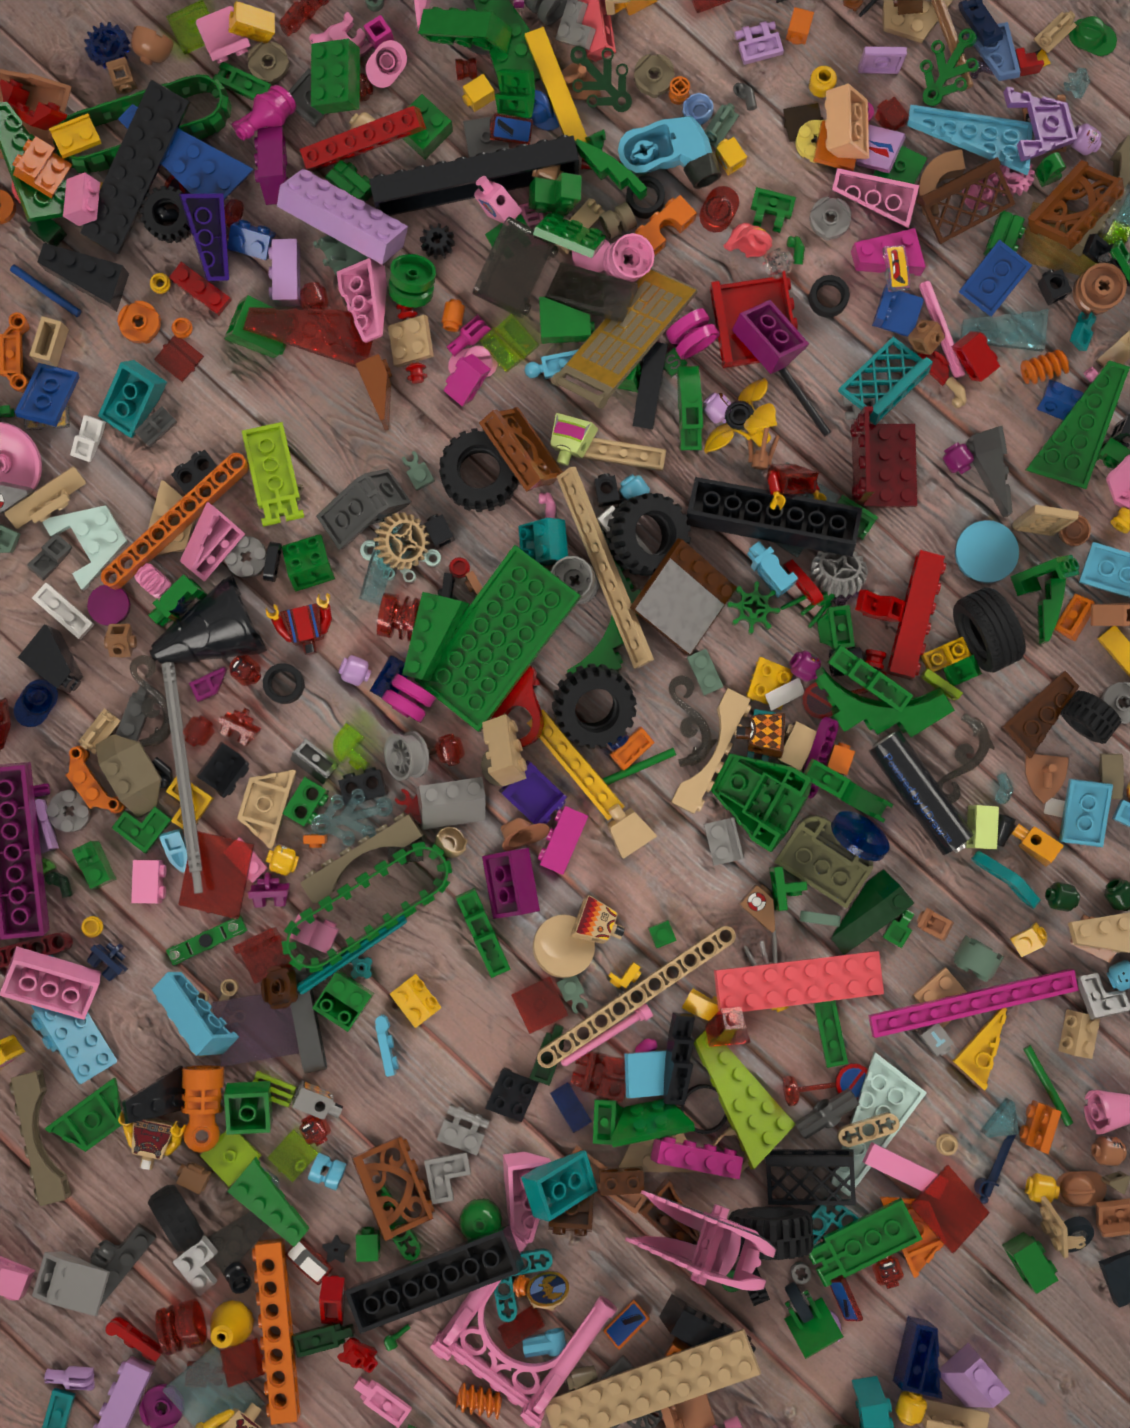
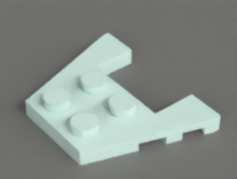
M106 505L50 517L42 522L51 537L56 533L59 535L72 528L91 563L72 573L83 591L90 586L91 581L100 575L101 570L128 543Z

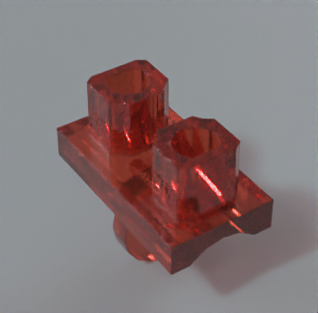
M244 708L242 712L234 710L233 714L227 712L218 721L221 723L220 734L231 737L235 730L240 733L237 741L245 746L249 745L253 738L260 733L261 728L252 724L254 718L248 716L250 710Z

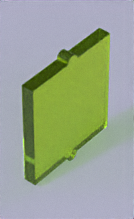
M293 1129L267 1158L278 1168V1172H282L294 1182L317 1157L318 1152L308 1143V1139H304Z

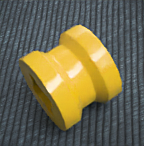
M1121 507L1117 517H1113L1110 521L1112 526L1122 533L1127 534L1130 531V510Z

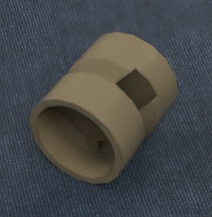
M626 202L616 206L614 211L608 210L599 215L603 230L610 240L621 235L622 230L627 232L637 227L635 216Z

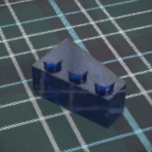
M911 1316L907 1317L892 1381L901 1390L942 1399V1392L940 1391L941 1371L938 1364V1357H940L938 1328L928 1320Z

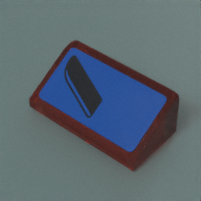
M495 113L490 119V139L530 145L533 120Z
M840 1275L832 1279L830 1288L846 1321H862L863 1316L846 1278Z

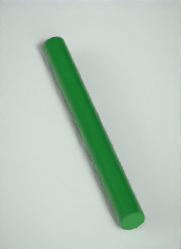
M671 748L636 763L626 770H620L602 779L607 785H610L677 754L674 748Z
M1031 1045L1023 1048L1055 1108L1061 1111L1060 1117L1065 1126L1073 1124L1072 1118Z

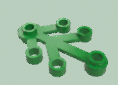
M966 28L960 32L958 36L959 43L947 64L944 55V43L940 40H935L932 43L931 50L936 55L940 75L936 83L932 73L934 69L933 63L928 59L921 62L920 69L925 75L927 85L923 92V101L928 106H936L942 101L943 96L957 91L963 92L968 87V82L963 77L957 78L954 84L943 87L948 79L978 70L979 62L975 58H969L965 64L955 67L965 48L972 47L976 43L977 36L972 29ZM969 33V38L967 40H963L964 35ZM941 44V48L936 51V45ZM929 63L930 67L924 70V66ZM970 63H976L973 68H969ZM964 81L963 87L958 88L959 82ZM931 92H936L933 98L929 97Z

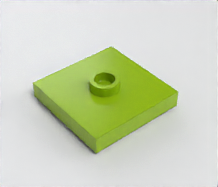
M225 1131L220 1135L215 1147L207 1152H203L200 1156L230 1187L255 1157L259 1159L262 1155L243 1134L226 1135Z

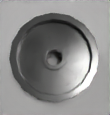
M525 0L524 3L531 12L538 13V18L545 25L550 26L563 16L567 0Z

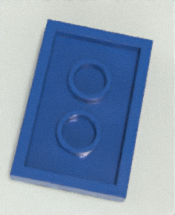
M998 240L958 292L992 317L1032 267V264L1001 240Z
M38 363L15 410L16 417L57 427L80 378L78 372Z

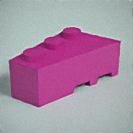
M913 228L855 242L851 249L855 270L882 273V271L891 272L887 248L903 247L907 273L921 276L926 266L916 229Z

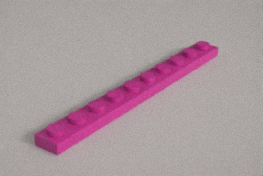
M1067 969L868 1015L871 1033L874 1038L1075 992L1078 991L1075 970Z

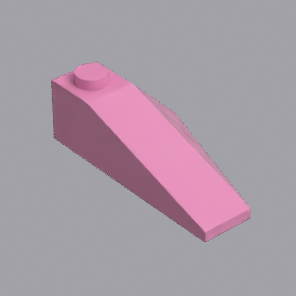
M368 258L337 271L339 292L344 297L347 303L346 307L352 313L354 324L362 341L365 343L383 336L387 292L385 266Z

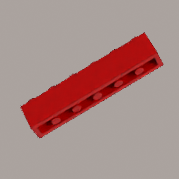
M924 550L916 553L904 600L906 604L902 622L898 623L886 674L911 680L915 678V675L918 676L921 664L918 662L920 655L923 656L926 643H923L924 638L931 629V623H928L929 618L936 609L934 598L941 589L939 578L946 569V563H944L945 556Z

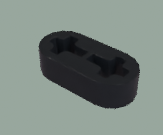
M269 543L263 571L264 581H276L282 552L281 543Z

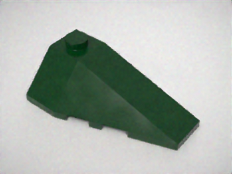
M882 869L865 883L846 916L840 922V927L836 928L830 939L841 953L845 955L902 914L914 902L901 885Z

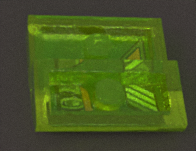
M512 313L500 325L493 327L480 340L481 344L490 352L505 372L519 364L539 346L538 342Z

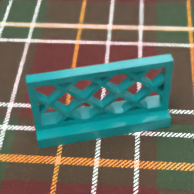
M893 336L839 388L838 392L861 410L864 406H867L864 404L863 399L875 398L873 412L869 416V421L876 425L929 374L933 361L927 357L922 359ZM894 345L900 350V354H889L888 349ZM904 359H912L917 364L913 367H905ZM886 360V367H875V361ZM889 360H901V367H890ZM887 372L888 380H876V373ZM891 372H902V378L900 380H891ZM863 373H872L873 380H862L861 375ZM873 385L874 393H863L862 386ZM877 385H888L889 391L887 393H878ZM849 386H859V393L851 394L846 389Z

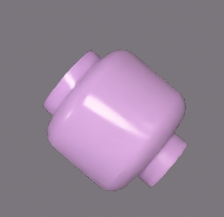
M714 392L703 402V412L715 424L721 421L726 423L725 412L731 401L723 393L716 394Z
M350 655L348 658L344 657L338 673L341 674L343 681L359 686L363 681H368L371 670L368 669L369 664L366 660Z

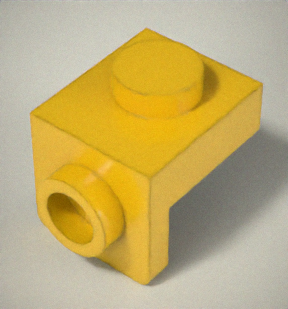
M1037 922L1032 924L1030 928L1010 938L1021 957L1044 947L1048 941L1046 931L1043 927H1039Z
M633 961L621 978L610 971L608 974L611 978L609 982L619 989L621 986L627 988L631 981L635 983L641 975L639 969L641 967Z

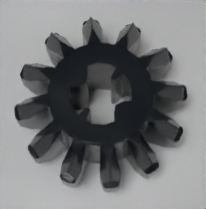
M440 223L437 224L436 228L430 224V231L423 229L424 236L420 237L421 249L426 251L428 257L434 254L435 260L438 259L439 255L445 259V252L451 254V247L455 246L454 234L449 232L447 225L441 229Z

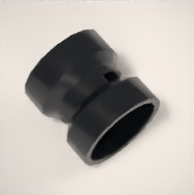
M241 1262L232 1263L225 1269L224 1277L233 1293L241 1294L250 1288L252 1279Z

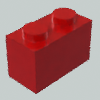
M970 331L951 347L972 381L982 382L1001 366L997 361L996 353L988 346L986 336L981 332Z

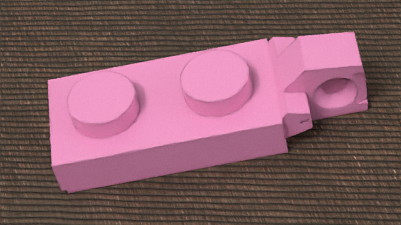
M360 1376L354 1384V1388L361 1393L360 1398L363 1400V1403L397 1428L401 1426L412 1410L410 1405L378 1382L371 1380L369 1383Z

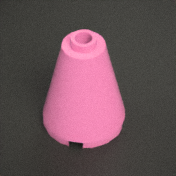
M1091 1090L1085 1095L1084 1100L1088 1099V1106H1084L1085 1118L1090 1129L1097 1131L1096 1134H1105L1130 1124V1095L1101 1090Z

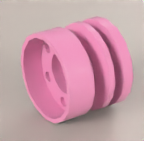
M631 233L622 236L610 245L604 253L603 266L606 274L616 283L624 285L633 283L648 273L653 266L655 256L653 247L642 235Z

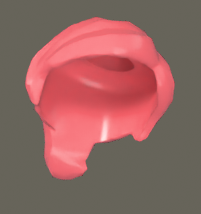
M742 223L733 229L729 240L723 246L728 251L739 249L749 258L764 256L773 245L770 234L765 229L759 226H752L750 223Z

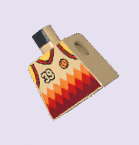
M588 895L582 901L570 936L604 944L609 940L610 935L621 939L625 927L615 924L618 915L616 911Z

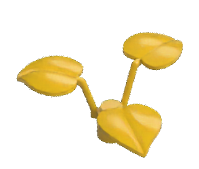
M766 378L746 386L738 398V401L749 403L754 410V413L744 423V428L748 433L742 430H735L727 423H724L715 428L708 436L704 447L705 454L726 446L732 440L734 432L743 435L747 440L752 439L758 447H761L764 428L777 426L776 409L772 403L764 404L756 410L753 407V401L760 400L767 391L768 381ZM769 433L767 443L771 440V435Z

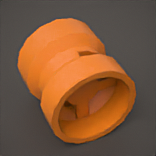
M677 76L672 79L669 87V99L672 103L682 105L689 97L690 82L687 78Z

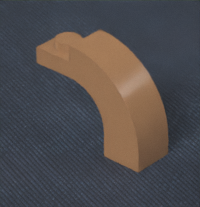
M962 149L945 152L934 158L927 165L917 184L919 189L915 201L916 204L919 203L917 198L936 189V185L941 181L957 178L963 174L965 163ZM938 204L929 207L932 215L938 217ZM922 207V213H923V215H926V213H925V211H924V209H923V207Z

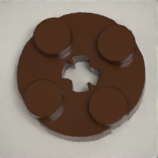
M286 966L270 967L266 971L269 973L261 982L262 998L265 1003L270 1004L271 1009H286L298 999L296 972L293 968Z

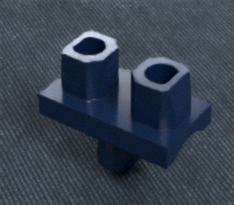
M109 943L106 948L98 944L93 945L90 949L92 953L88 957L87 962L94 968H97L102 962L106 963L108 967L103 971L102 975L108 981H112L118 975L124 974L128 970L119 961H123L126 957L121 953L124 948L121 943L116 947Z

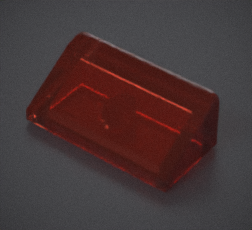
M531 1305L517 1314L513 1321L505 1322L499 1326L498 1330L506 1347L510 1349L544 1327L546 1322L537 1308L533 1309Z

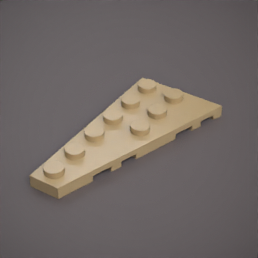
M1130 912L1068 923L1073 945L1096 949L1102 948L1118 953H1130Z

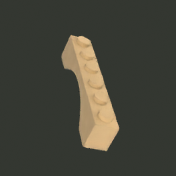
M729 688L725 691L717 707L719 736L715 751L707 765L698 774L679 784L670 802L671 804L691 814H695L696 811L700 812L705 802L702 797L705 791L710 792L714 781L711 779L714 773L719 774L724 764L721 762L724 754L728 755L733 743H730L733 735L736 736L737 726H742L739 723L742 716L747 717L752 707L749 705L751 699Z

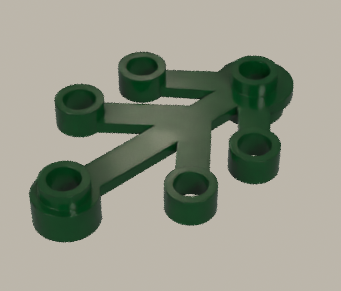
M574 47L570 53L571 61L585 66L597 82L576 79L572 84L573 90L577 93L583 90H606L611 97L598 98L596 95L591 94L587 98V105L590 108L613 106L618 112L627 111L632 104V98L626 92L627 65L621 63L616 67V74L618 75L617 90L611 84L613 50L605 48L602 51V74L586 57L587 53L583 47ZM576 51L582 52V57L580 59H577L574 54ZM610 51L612 54L611 58L606 59L604 52ZM619 67H625L626 73L620 74L618 72ZM576 82L582 83L580 90L574 87ZM591 97L596 98L597 103L595 105L589 103ZM620 97L625 98L626 103L624 105L618 103Z

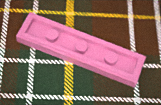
M871 1142L862 1161L939 1199L948 1180Z

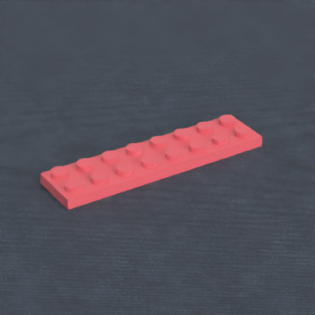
M879 951L714 970L718 1012L720 1015L884 994Z

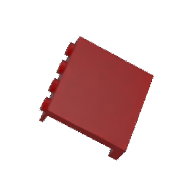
M782 271L781 276L720 285V281L711 282L710 294L716 328L720 333L718 342L723 368L760 363L732 331L740 313L771 300L798 330L797 318H793L792 310H794L793 297L790 298L789 296L791 281L789 277L786 278L785 271Z

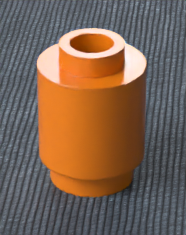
M450 299V301L445 302L441 321L443 329L450 332H458L459 328L462 327L465 306L460 300Z

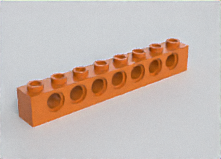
M285 1239L259 1240L255 1244V1248H252V1259L256 1261L257 1270L254 1271V1281L258 1283L259 1292L256 1293L257 1306L260 1305L261 1314L258 1315V1325L263 1331V1336L260 1338V1347L265 1353V1358L262 1360V1369L267 1375V1381L264 1383L265 1395L269 1397L266 1413L267 1417L271 1419V1425L297 1422L301 1411L295 1347L292 1340L293 1325ZM265 1260H272L274 1268L266 1267ZM267 1282H274L277 1289H268ZM269 1304H275L279 1312H271ZM271 1327H278L281 1331V1334H273L271 1331ZM273 1349H280L283 1356H275ZM281 1371L285 1378L278 1379L275 1376V1372ZM277 1394H284L287 1400L280 1401L277 1398Z

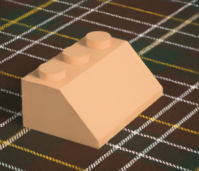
M849 83L827 90L825 108L827 110V119L825 120L827 150L838 158L868 159V100Z

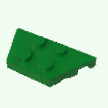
M111 1079L47 1126L45 1130L49 1133H55L62 1137L64 1141L75 1144L76 1147L85 1152L122 1126L118 1122L121 1105L117 1079Z
M664 1099L625 1106L611 1138L612 1146L618 1147L695 1131L694 1122L677 1106L665 1104Z

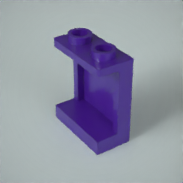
M527 760L526 779L503 786L499 789V792L533 824H547L551 819L550 815L555 809L558 811L563 807L567 796Z

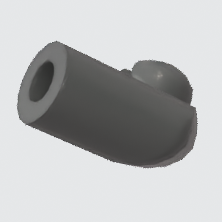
M736 83L733 86L735 95L745 100L748 111L755 110L757 104L754 90L744 83Z

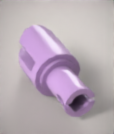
M69 1366L66 1370L47 1369L45 1372V1384H63L65 1389L92 1391L95 1388L93 1367Z

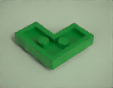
M157 807L151 810L143 822H140L129 812L124 811L112 826V829L143 853L147 854L159 839V836L169 826L172 818Z

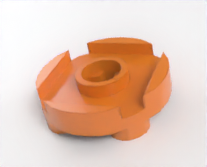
M134 301L135 303L125 305L119 312L117 320L121 333L127 340L133 343H150L160 330L161 318L151 304L145 301ZM143 318L144 324L137 327L134 321Z

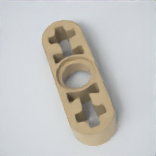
M882 1113L842 1126L837 1132V1138L843 1146L852 1147L895 1133L899 1129V1119L892 1113ZM888 1117L890 1120H894V1123L891 1124L892 1128L889 1129L887 1126L880 1127L881 1132H879L878 1125L875 1123L878 1120L880 1125L884 1124ZM865 1124H872L874 1126L873 1134L869 1136L864 1135L862 1132L863 1126ZM858 1127L860 1139H858L857 1135L851 1136V1141L849 1142L846 1139H842L845 1136V1131L853 1134L856 1133L854 1128Z

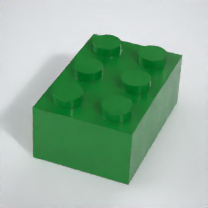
M349 38L311 44V106L321 114L359 110L360 47Z

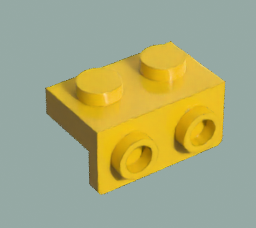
M417 974L390 993V996L414 1028L441 1009L437 999L430 993Z

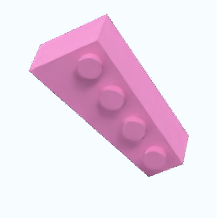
M837 168L832 191L909 228L919 185Z

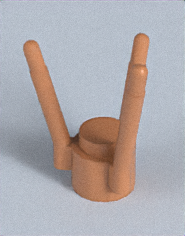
M769 427L764 428L761 450H756L755 454L753 452L752 439L748 440V463H752L751 468L767 470L768 466H771L772 457L780 437L779 435L775 437L768 455V452L765 450Z

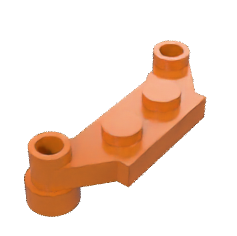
M15 312L9 317L10 326L3 334H0V375L7 377L14 390L24 393L29 381L23 375L22 335L29 330L30 325L23 314Z
M82 746L71 748L69 751V772L66 774V777L90 809L95 807L107 809L115 814L122 813L126 806L120 802L118 797H110L86 765L85 762L89 759L90 755L89 751ZM77 751L80 752V754H79L78 757H76V752H77ZM116 801L117 806L113 808V803Z

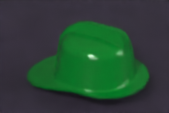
M1090 16L1074 22L1077 26L1069 33L1070 41L1074 46L1097 56H1106L1113 52L1117 44L1116 34L1100 18Z

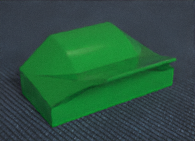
M850 605L829 607L826 614L817 620L820 643L826 644L832 649H836L839 645L845 649L854 648L855 642Z
M594 1099L593 1144L612 1145L611 1138L624 1110L616 1100Z

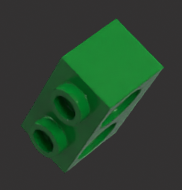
M304 777L282 814L304 827H308L309 824L312 825L318 817L316 813L320 806L323 807L329 799L327 795L329 790ZM312 788H316L318 791V797L314 800L308 797V792ZM301 806L307 809V815L304 818H299L297 815V810Z

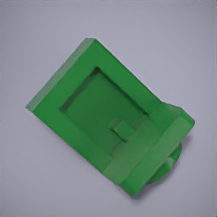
M974 655L943 668L947 681L953 686L982 674Z

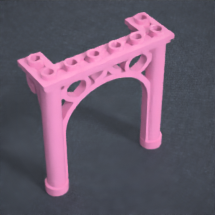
M511 1230L518 1250L521 1253L527 1246L528 1241L518 1232ZM501 1280L469 1292L446 1327L437 1333L430 1348L440 1359L444 1358L448 1361L451 1355H453L459 1364L467 1365L472 1369V1373L475 1376L488 1381L492 1389L497 1392L501 1391L512 1404L521 1406L520 1416L528 1426L540 1428L545 1408L609 1318L614 1316L617 1307L607 1298L599 1296L560 1354L547 1362L531 1364L520 1362L506 1355L495 1345L487 1331L484 1318L485 1306ZM478 1312V1326H470L467 1328L473 1317ZM470 1333L480 1334L483 1346L481 1348L472 1347V1345L468 1344L466 1336ZM487 1347L489 1349L488 1355L491 1357L492 1365L485 1359H483L481 1356H479L486 1351ZM512 1368H515L512 1380L500 1372L502 1369L511 1371ZM551 1369L542 1383H540L538 1372ZM521 1372H531L535 1384L531 1387H526L518 1381L517 1375Z

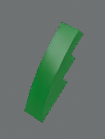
M579 139L575 141L577 153L600 180L609 176L620 190L628 186L640 201L647 196V187L619 161L595 146Z
M1056 570L1053 571V578L1045 581L1046 599L1037 603L1039 644H1045L1050 641L1064 599L1066 578L1060 579Z
M841 645L836 648L827 661L831 666L900 713H902L914 696Z
M473 888L455 896L491 978L511 970L476 889Z

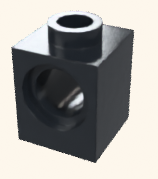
M1053 269L1045 272L1042 275V279L1038 282V287L1048 306L1067 298L1072 292L1062 269L1055 272ZM1050 282L1055 283L1058 289L1051 287Z
M609 473L598 475V478L594 479L598 507L619 504L620 499L615 475L610 476ZM608 485L612 488V491L605 494L601 491V487Z
M435 514L424 523L436 549L455 541L443 514L440 516Z

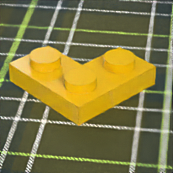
M176 776L166 792L180 801ZM191 782L197 824L214 797ZM180 807L171 822L184 830Z

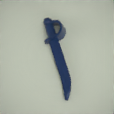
M1017 1128L1002 1143L989 1178H979L974 1183L975 1191L981 1195L980 1202L982 1204L988 1203V1197L991 1196L994 1186L999 1187V1184L996 1182L1010 1147L1019 1132ZM985 1184L983 1192H981V1188Z

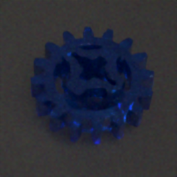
M101 22L100 28L93 26L94 32H87L90 39H84L87 45L84 48L91 61H94L96 66L102 64L104 69H106L107 62L122 57L128 58L125 52H130L131 50L128 46L130 41L125 31L121 30L119 25H115L113 28L111 22H108L107 26H104Z

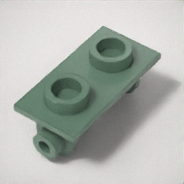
M731 103L721 105L704 131L710 145L715 148L724 140L739 117V114L734 112L735 107Z

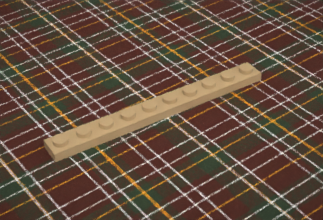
M569 467L557 476L558 482L634 669L640 668L653 661V655L637 616L630 609L631 601L576 467Z

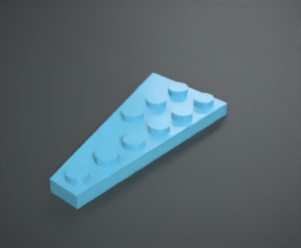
M910 105L907 126L990 160L998 157L1001 165L1028 175L1030 159L1026 161L1020 160L1017 144L1020 140H1032L1033 129L1031 122Z

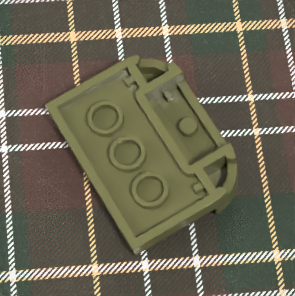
M809 815L797 824L796 829L776 857L774 863L783 867L802 881L807 882V884L847 909L872 872L873 855L870 848L863 841L823 816Z

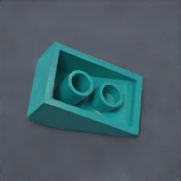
M135 360L121 362L98 417L128 437L133 438L136 434L134 431L144 423L160 400L167 381Z
M586 1150L538 1166L521 1177L533 1217L548 1222L598 1191Z

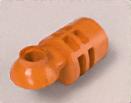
M194 1065L186 1066L182 1069V1088L185 1089V1093L182 1094V1100L185 1101V1106L181 1107V1112L189 1114V1123L185 1127L183 1136L188 1148L194 1152H207L214 1148L219 1141L220 1130L215 1122V1114L223 1112V1106L221 1105V1100L224 1099V1094L221 1093V1088L224 1087L225 1067ZM204 1130L208 1133V1137L201 1141L195 1137L196 1133Z

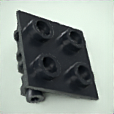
M504 1067L500 1071L497 1082H495L485 1109L522 1122L539 1082L516 1074Z

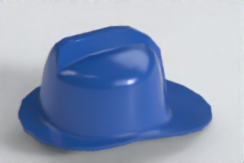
M535 90L532 117L520 118L546 131L558 128L559 123L549 98L543 92Z

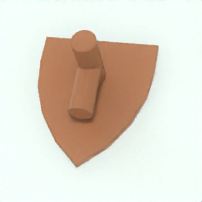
M572 63L561 71L572 99L586 100L591 94L597 97L601 96L600 90H583L579 93L573 90L572 84L576 79L597 82L585 66ZM576 82L574 87L580 90L582 83Z
M1034 754L1032 758H1029L1026 755L1025 772L1028 784L1034 795L1044 804L1053 798L1062 787L1066 779L1068 757Z

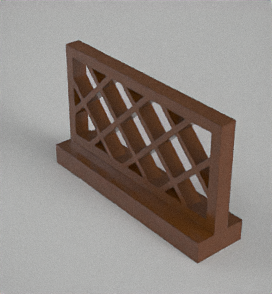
M998 157L990 159L917 198L919 205L923 207L939 244L1016 204L1000 169L1001 163ZM996 173L999 180L996 188L986 185L989 175ZM972 184L981 186L977 198L967 195ZM984 188L995 191L991 202L981 199ZM998 192L1005 194L1008 200L1007 204L1003 206L994 204ZM954 194L962 196L959 208L948 205L951 196ZM966 198L976 201L972 212L962 209ZM979 203L989 205L985 216L976 214ZM935 204L944 206L940 218L933 216L929 207ZM947 208L957 211L954 222L943 219ZM961 212L971 215L966 226L957 224ZM942 222L952 225L950 234L942 237L940 232Z

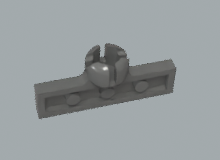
M140 1223L135 1226L122 1244L114 1245L108 1240H103L98 1244L101 1246L100 1249L95 1248L91 1255V1263L110 1272L100 1307L156 1238L155 1233Z

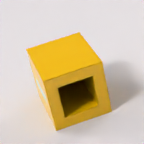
M484 74L463 86L464 95H462V99L467 107H472L474 112L495 100L494 89Z
M735 137L729 140L724 139L717 145L716 158L728 176L745 166L747 155Z

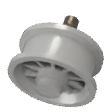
M415 731L406 732L404 735L393 734L389 736L384 747L387 769L399 781L407 780L410 776L413 778L423 776L428 769L429 756L436 754V748H427L423 737Z

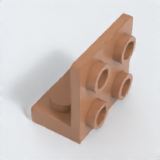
M707 1394L661 1409L666 1428H706L716 1423Z

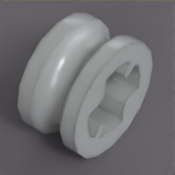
M796 1262L792 1265L790 1272L794 1281L798 1284L807 1283L811 1278V1270L804 1262ZM800 1268H804L806 1275L804 1277L801 1275L802 1278H798L797 1269L800 1271Z

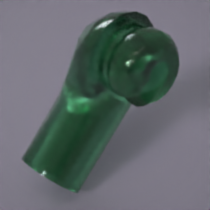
M51 872L45 876L47 884L60 888L62 898L73 896L67 876L59 872Z

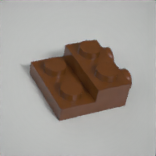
M594 1193L549 1221L548 1230H553L552 1234L565 1235L566 1231H574L575 1236H587V1232L592 1233Z

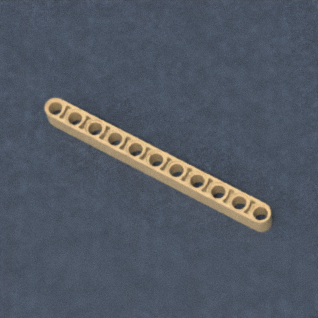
M723 926L702 938L541 1048L537 1053L538 1063L544 1068L556 1065L730 946L736 938L734 930L731 927ZM722 930H727L730 934L727 942H723L720 939V932ZM705 942H709L712 945V951L709 954H705L702 951V945ZM687 954H692L695 958L692 966H687L684 962ZM670 966H674L677 969V975L674 978H669L666 974L667 968ZM652 978L659 980L660 985L657 990L649 988V981ZM635 990H639L642 994L639 1002L631 1000V993ZM621 1002L624 1005V1011L622 1014L617 1015L613 1012V1006L615 1003ZM598 1015L606 1017V1024L602 1027H598L595 1024V1018ZM580 1027H586L589 1031L588 1036L584 1039H580L577 1036V1030ZM563 1039H567L571 1043V1047L567 1051L559 1049V1043ZM544 1052L552 1053L553 1059L550 1063H543L541 1061V1055Z

